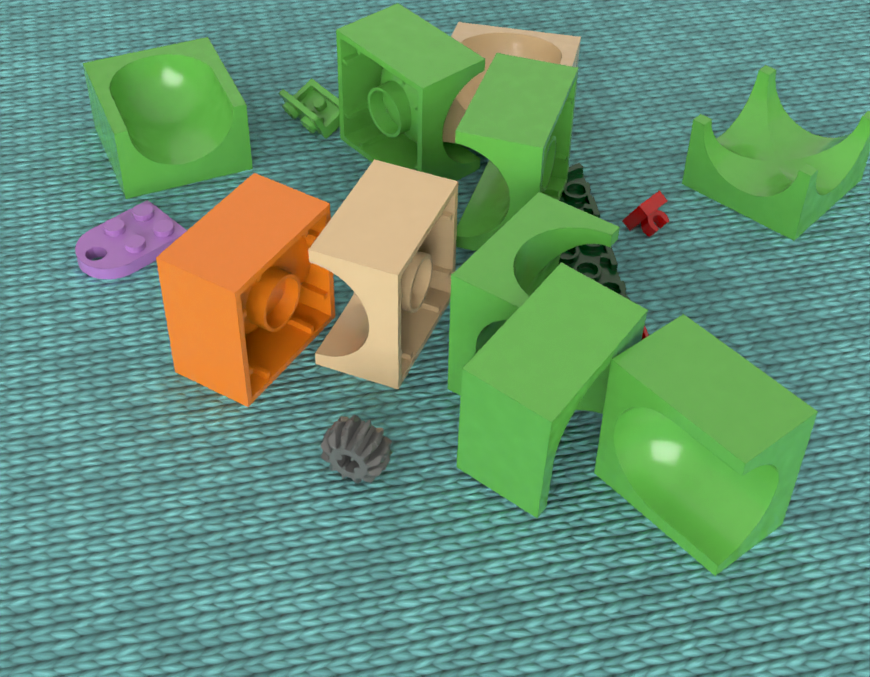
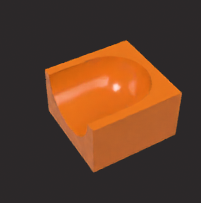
M253 173L156 257L176 373L249 407L335 318L333 273L321 266L310 263L308 254L309 248L331 219L330 203Z

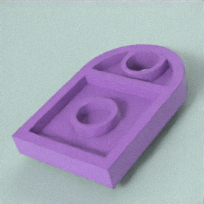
M146 200L84 233L75 246L77 262L80 269L91 277L106 280L122 278L156 261V257L187 230L149 200ZM97 257H102V259L100 260H92Z

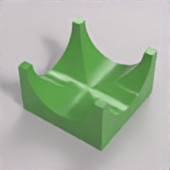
M765 65L758 70L754 87L741 113L722 135L717 138L714 136L711 118L700 114L693 119L682 184L795 241L862 180L870 153V111H867L861 117L855 130L845 136L829 138L810 133L795 123L783 108L776 90V69Z
M538 192L451 275L447 389L461 396L462 368L558 267L561 253L585 244H600L611 247L618 240L620 227L541 192Z

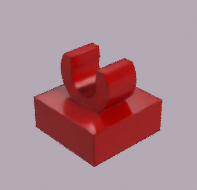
M659 190L626 216L622 222L630 231L641 223L642 231L650 237L669 222L668 216L663 211L658 210L668 200Z

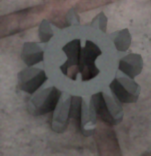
M355 414L350 419L341 416L334 422L331 428H328L323 436L321 444L323 453L321 458L330 463L329 469L331 471L341 473L342 479L350 477L357 484L362 480L372 483L376 477L380 476L382 471H385L390 462L392 441L388 437L383 436V428H376L371 424V419L365 422Z

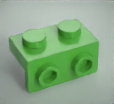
M311 78L293 96L284 89L279 92V95L285 102L282 105L285 112L294 120L299 117L302 125L311 134L317 131L327 139L340 126L339 99Z

